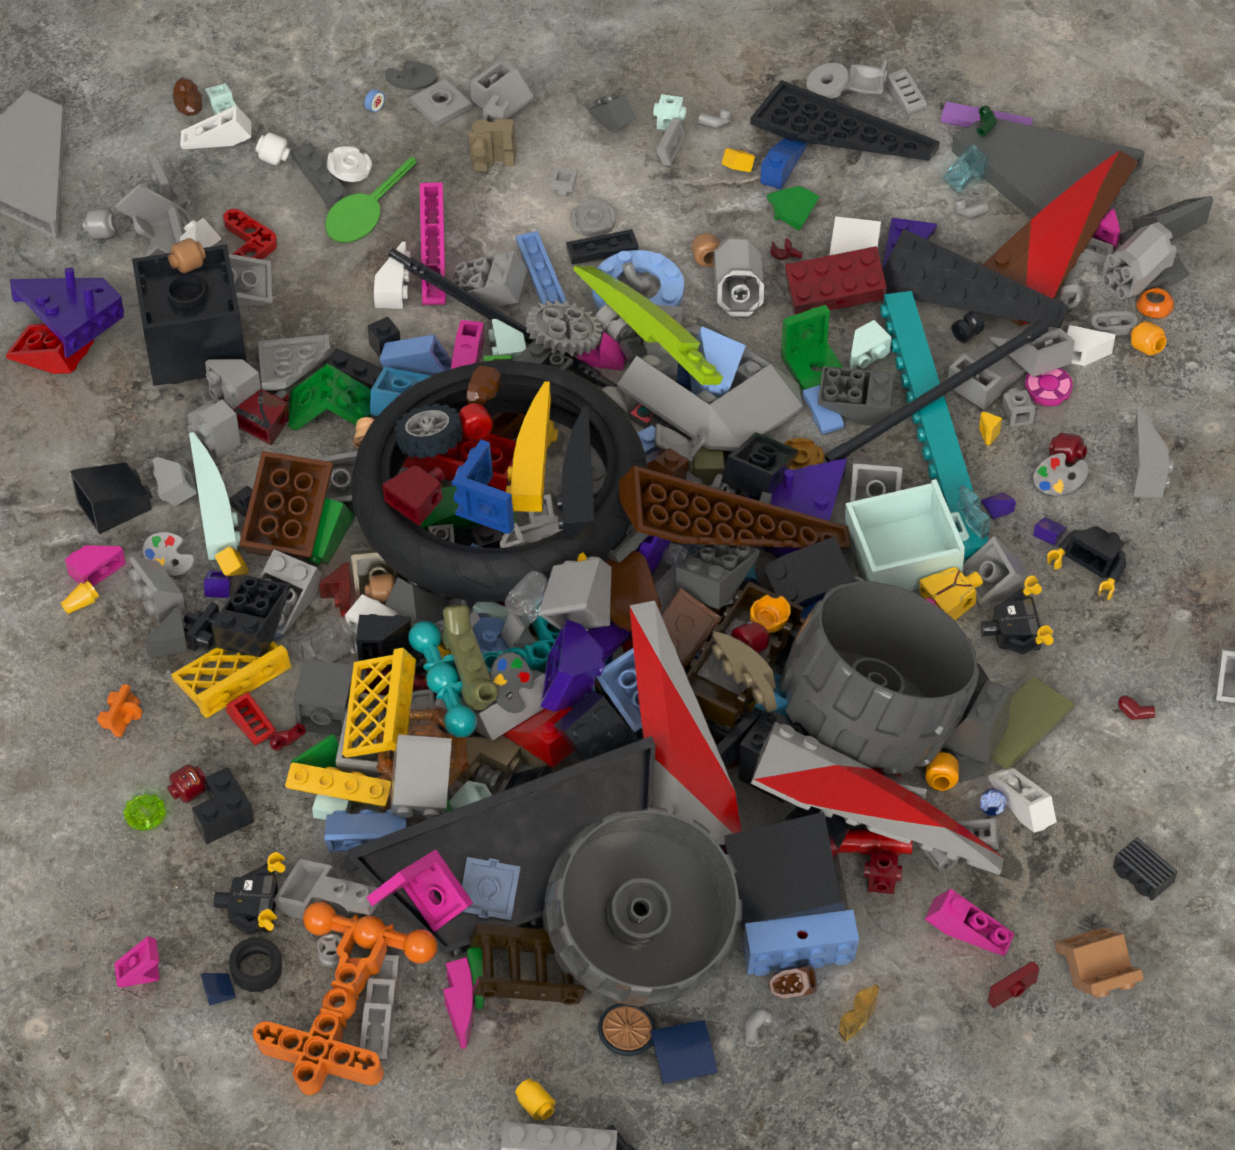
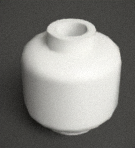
M269 132L265 136L261 135L255 152H258L260 160L277 166L281 160L286 162L290 149L287 148L288 142L285 138Z

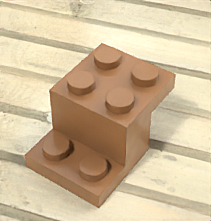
M1102 927L1054 942L1057 953L1065 955L1067 958L1074 988L1084 993L1094 995L1096 998L1104 997L1110 994V990L1116 988L1120 990L1130 989L1136 986V982L1144 980L1142 970L1131 966L1124 934Z

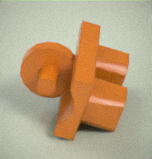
M122 684L119 692H110L107 698L110 710L100 712L97 717L100 726L104 729H110L115 737H122L131 720H139L143 715V711L139 707L140 700L131 693V687L127 684Z

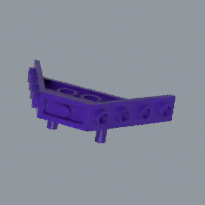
M68 267L65 268V278L10 279L12 300L14 302H25L60 339L64 345L66 358L124 317L122 296L103 277L75 278L74 268Z
M847 458L832 460L818 465H809L794 470H785L784 478L772 494V505L830 521L842 478L846 474ZM748 494V498L760 501L758 499L751 497V495ZM761 546L766 552H770L777 558L802 549Z

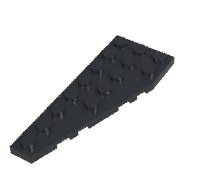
M783 80L778 83L750 119L751 125L789 140L926 161L931 160L940 145V141Z

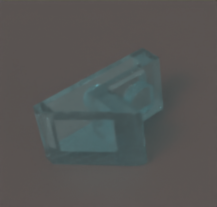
M972 143L942 178L957 192L961 193L974 177L980 181L983 180L988 157Z

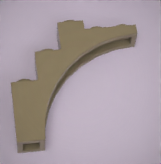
M439 730L440 738H452L449 776L463 784L471 781L472 778H476L483 764L491 766V769L494 771H503L505 773L504 779L506 780L510 778L513 772L517 773L522 762L533 768L546 765L550 770L553 769L552 766L505 736H499L494 740L482 737L457 738ZM561 761L554 767L557 768L560 765Z

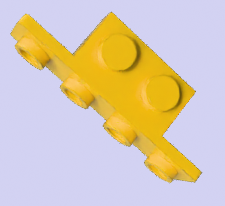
M291 763L285 784L286 788L380 807L387 806L389 791L392 785L391 781L367 777L360 772L346 773L334 767H326L325 769L299 763Z

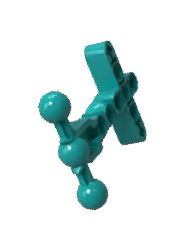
M543 596L538 597L535 601L532 611L534 616L531 621L539 641L534 642L531 646L525 645L524 649L510 647L504 652L499 650L498 652L482 653L489 675L496 658L505 652H513L520 655L528 664L530 670H537L545 674L548 654L561 630L539 615ZM420 621L410 629L408 635L409 643L414 650L424 654L427 663L424 664L423 668L428 671L426 675L427 686L432 692L437 694L436 699H443L448 710L444 717L445 729L449 734L457 738L467 737L476 729L477 717L472 708L462 705L459 699L463 698L461 693L463 684L462 681H459L452 654L446 655L442 659L438 649L441 642L439 628L429 621Z

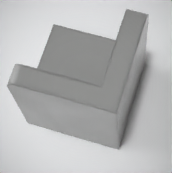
M510 610L501 632L509 648L519 647L524 649L525 645L531 646L536 642L528 630L534 616L532 610Z

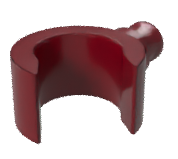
M785 239V249H779L772 241L770 253L774 258L779 260H785L789 257L801 259L803 252L792 248V242L789 239Z

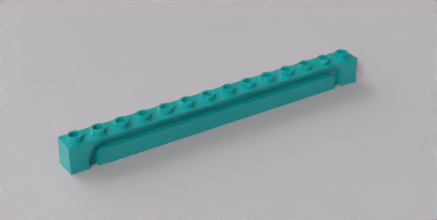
M912 291L884 294L883 304H880L881 318L886 320L885 331L891 336V351L896 353V368L898 371L901 370L902 373L901 385L902 388L907 390V404L940 384ZM942 396L913 414L912 422L918 426L917 438L919 442L923 443L922 453L924 461L928 460L929 478L937 480L950 513H960L969 534V538L966 541H962L965 547L964 564L989 540L945 397ZM954 522L955 525H956V528H957V530H958V533H959L960 530H959V527H958V525H957V522Z

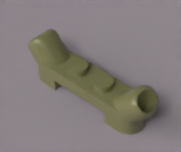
M464 604L446 606L443 610L444 630L442 640L446 650L450 649L463 684L461 693L467 706L474 710L486 709L490 703L497 699L499 688L490 679L470 623L469 607Z

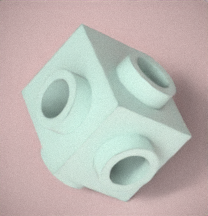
M661 94L660 101L655 103L653 115L657 116V129L665 130L672 119L685 120L686 107H683V97Z

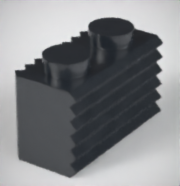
M1138 837L1116 854L1113 865L1119 877L1129 880L1140 895L1149 897L1151 901L1175 882L1177 874L1176 869Z

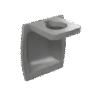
M884 60L882 68L868 65H852L849 72L850 84L847 89L859 92V94L881 95L889 73L888 60Z
M656 424L654 447H657L659 450L671 448L688 459L689 462H692L693 457L705 442L706 428L701 427L690 441L681 434Z

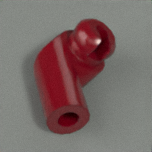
M298 723L291 729L275 732L270 737L269 745L273 750H281L283 746H289L302 737L306 729L302 724Z

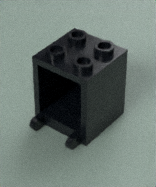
M765 710L740 743L738 780L783 803L784 799L751 784L762 746L775 722L781 725H789L796 732L804 736H809V733L800 724L793 723L789 718L775 711L767 712Z

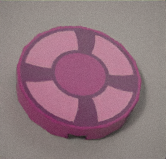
M1057 368L1035 377L1028 373L1024 387L1035 403L1044 406H1057L1065 399L1070 398L1073 384L1069 374L1063 369Z

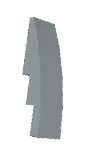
M385 955L379 973L368 978L366 1003L364 1002L360 1048L373 1051L380 1060H387L400 962V957L397 955Z

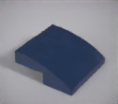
M705 1020L650 1030L662 1084L718 1073Z

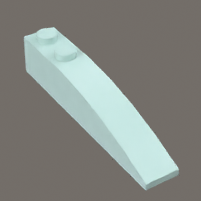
M192 432L189 433L208 560L210 561L216 560L215 555L229 546L237 550V546H240L241 538L239 531L234 532V527H238L237 513H231L229 498L217 466L199 438Z

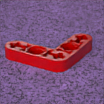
M229 209L223 214L225 228L246 242L233 255L247 257L245 256L246 253L255 252L256 255L250 258L263 260L277 248L276 234L241 210ZM248 228H253L256 230L253 233L244 232Z

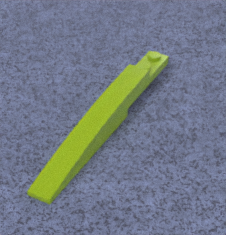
M574 266L573 270L646 342L659 343L701 385L721 384L723 376L716 370L714 365L710 364L703 357L702 353L697 351L700 342L671 316L646 297L611 275L593 266Z

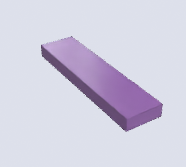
M946 102L941 122L969 127L974 122L980 120V108ZM993 111L998 119L1032 126L1033 118Z

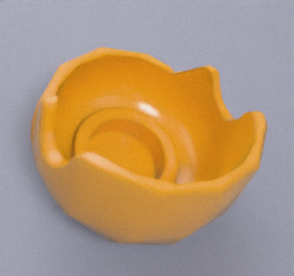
M765 595L755 601L750 608L751 621L763 625L768 633L782 630L791 615L790 604L783 596L772 598L769 595Z

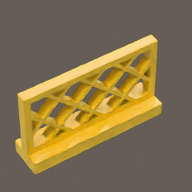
M272 641L267 649L272 651L262 657L243 655L238 652L237 655H225L229 650L216 647L172 673L171 676L172 680L197 704L201 714L207 719L225 708L229 702L247 692H252L292 667L287 649L282 645L278 646ZM209 662H217L215 668H204V665ZM223 662H235L233 668H221ZM240 662L250 663L243 668H239ZM188 674L195 675L194 681L183 680L182 678ZM201 675H213L212 681H200ZM219 675H230L221 681H217ZM197 688H208L198 695L196 694Z
M404 648L394 649L393 655L354 662L342 755L346 758L389 750L394 752L398 735L408 734L416 659ZM388 664H392V670L386 676L382 675L381 671ZM372 668L373 670L362 681V669ZM379 675L382 681L371 690L368 685ZM389 684V693L382 700L378 695ZM367 689L370 693L359 704L358 696ZM376 698L380 703L370 713L365 710L366 707ZM386 707V717L379 723L375 718ZM364 712L367 717L356 727L355 719ZM373 721L377 726L366 737L362 732ZM384 731L383 743L374 744L372 741ZM361 735L364 740L358 747L352 748L354 740Z

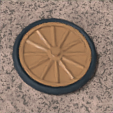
M616 1004L608 1008L600 1017L598 1022L599 1037L602 1043L612 1052L623 1056H633L643 1053L652 1045L650 1030H655L656 1027L651 1015L643 1008L636 1007L635 1005Z

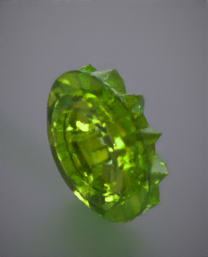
M144 792L143 795L138 797L134 795L131 801H126V807L123 810L124 819L133 829L140 831L151 830L160 825L164 820L166 807L163 800H160L156 794L148 795ZM140 806L149 810V817L144 812H140Z

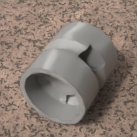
M608 304L604 305L597 312L595 317H598L597 322L602 324V333H607L619 344L621 340L630 339L635 336L636 332Z

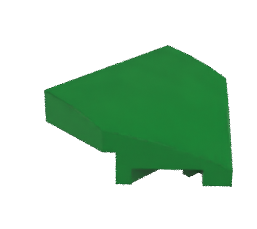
M796 186L769 193L766 197L774 209L775 221L781 219L799 231L820 196L804 187Z

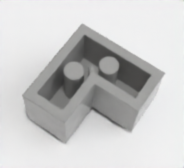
M223 400L215 404L210 401L187 415L188 432H194L208 453L211 452L217 459L241 445L237 415Z

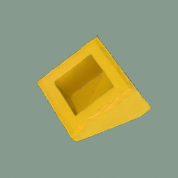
M725 148L722 165L734 170L751 172L755 156L743 150Z
M229 546L215 555L225 576L249 573L243 557L234 548Z

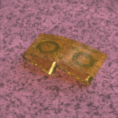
M877 984L869 989L864 988L859 991L854 999L853 1010L848 1011L842 1016L839 1035L845 1042L852 1038L871 1017L878 1002L879 987Z

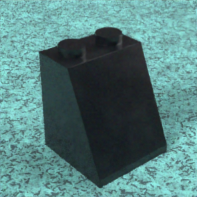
M126 462L70 471L77 503L99 534L152 510L150 503L152 494L147 485L143 486L141 484L138 472L135 469L131 470Z

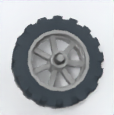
M427 404L419 409L413 408L410 410V413L403 414L401 416L402 419H398L394 430L399 449H401L402 453H408V456L413 458L415 456H418V458L430 456L431 458L436 457L440 453L445 454L450 448L454 449L457 446V442L460 443L462 435H464L459 413H457L455 408L451 409L448 405L440 406V404H433V406H428Z

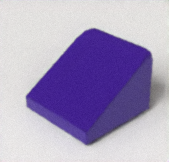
M1044 517L1036 523L1033 536L1055 546L1067 527Z
M209 570L204 579V595L206 597L228 598L233 576H225L219 570Z

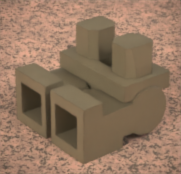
M483 119L475 121L471 127L472 131H469L468 135L471 165H473L474 171L486 172L488 166H494V161L505 162V166H514L517 152L514 119H495V122Z

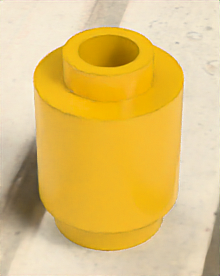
M527 1079L517 1087L515 1091L517 1101L534 1120H546L554 1113L556 1101L538 1081Z

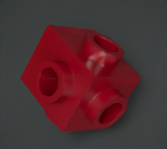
M884 851L879 853L871 852L870 862H865L863 878H869L867 892L894 894L896 881L901 882L903 867L897 865V854Z

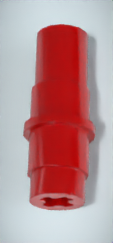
M867 828L850 829L838 853L871 855V852L879 853L884 851L897 854L898 856L900 854L912 855L913 841L911 840L907 844L871 832Z

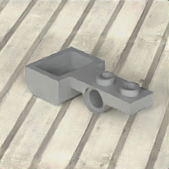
M299 859L273 900L284 914L298 919H303L306 908L316 901L328 903L339 916L348 917L351 911L371 916L378 903L372 906L366 897L378 887L339 879L332 865Z

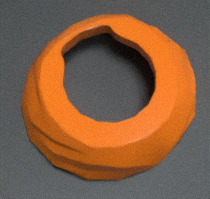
M1152 288L1139 296L1136 301V307L1145 316L1165 318L1174 309V301L1172 296L1165 290ZM1151 292L1160 294L1165 299L1161 303H1152L1147 300L1146 294Z

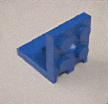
M480 440L477 446L470 450L468 459L463 466H459L456 476L452 480V485L457 487L453 495L454 502L459 503L455 514L510 535L515 528L512 495L487 486L493 477L490 442Z

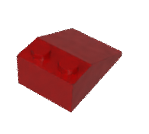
M45 323L30 324L5 356L9 360L52 374H69L76 370L78 363L87 355L94 340L66 358L63 343Z
M571 706L556 712L544 708L502 735L554 767L571 754L573 749L553 725L573 707Z

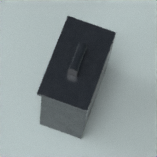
M824 812L724 836L727 854L730 855L737 870L735 878L738 896L743 902L742 918L740 921L743 931L745 923L849 910L834 830Z

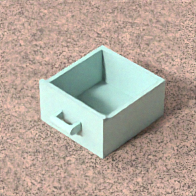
M936 479L931 480L930 484L846 503L845 526H848L850 547L863 580L914 591L919 589V580L949 568L957 567L963 574L965 547L962 541H966L969 538V534L960 513H950ZM954 522H957V525H958L959 530H960L959 533H958V530H957L956 525H955Z

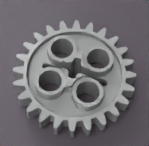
M546 300L545 305L538 303V307L533 306L532 311L528 313L525 325L527 327L526 332L531 333L530 339H536V345L544 344L543 349L552 348V353L558 350L561 355L568 352L571 356L574 355V352L582 356L583 351L590 353L591 349L595 350L596 346L600 343L603 329H601L602 324L597 322L598 317H592V311L584 312V306L577 308L576 303L568 305V302L564 301L563 304H560L558 300H555L554 304Z

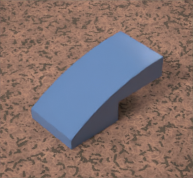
M820 385L803 390V398L811 409L812 419L822 435L844 428L840 414L818 405Z

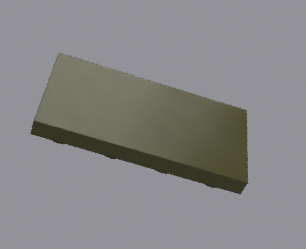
M1033 676L1011 697L1008 728L992 760L1008 771L1073 710L1074 703Z

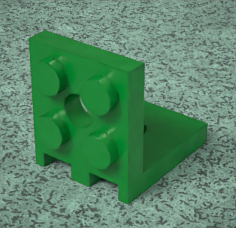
M826 305L783 319L781 359L795 381L799 383L802 392L821 383L822 370L816 372L811 370V368L819 367L823 369V366L844 368L827 343L830 310Z
M327 364L291 390L288 427L297 431L326 409L356 426L360 418H370L371 389L332 365Z

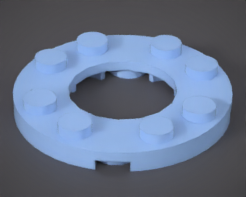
M644 250L621 251L607 258L597 267V269L618 279L624 274L622 265L627 262H633L637 273L649 272L650 275L656 276L660 282L659 292L648 300L655 305L677 307L682 302L684 293L683 275L670 259L660 253ZM592 289L593 300L600 310L607 303Z

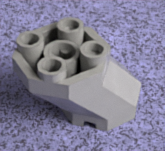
M1159 222L1139 228L1115 253L1106 256L1101 276L1102 284L1120 300L1140 294L1165 268L1173 266L1177 250L1175 244L1171 245L1169 240L1173 238L1171 231Z
M728 237L714 250L713 270L716 301L730 316H750L757 307L764 303L761 252L747 237Z

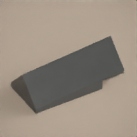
M1213 197L1185 199L1132 219L1134 229L1120 233L1119 243L1123 245L1139 228L1157 222L1171 231L1173 238L1169 240L1172 242L1207 224Z

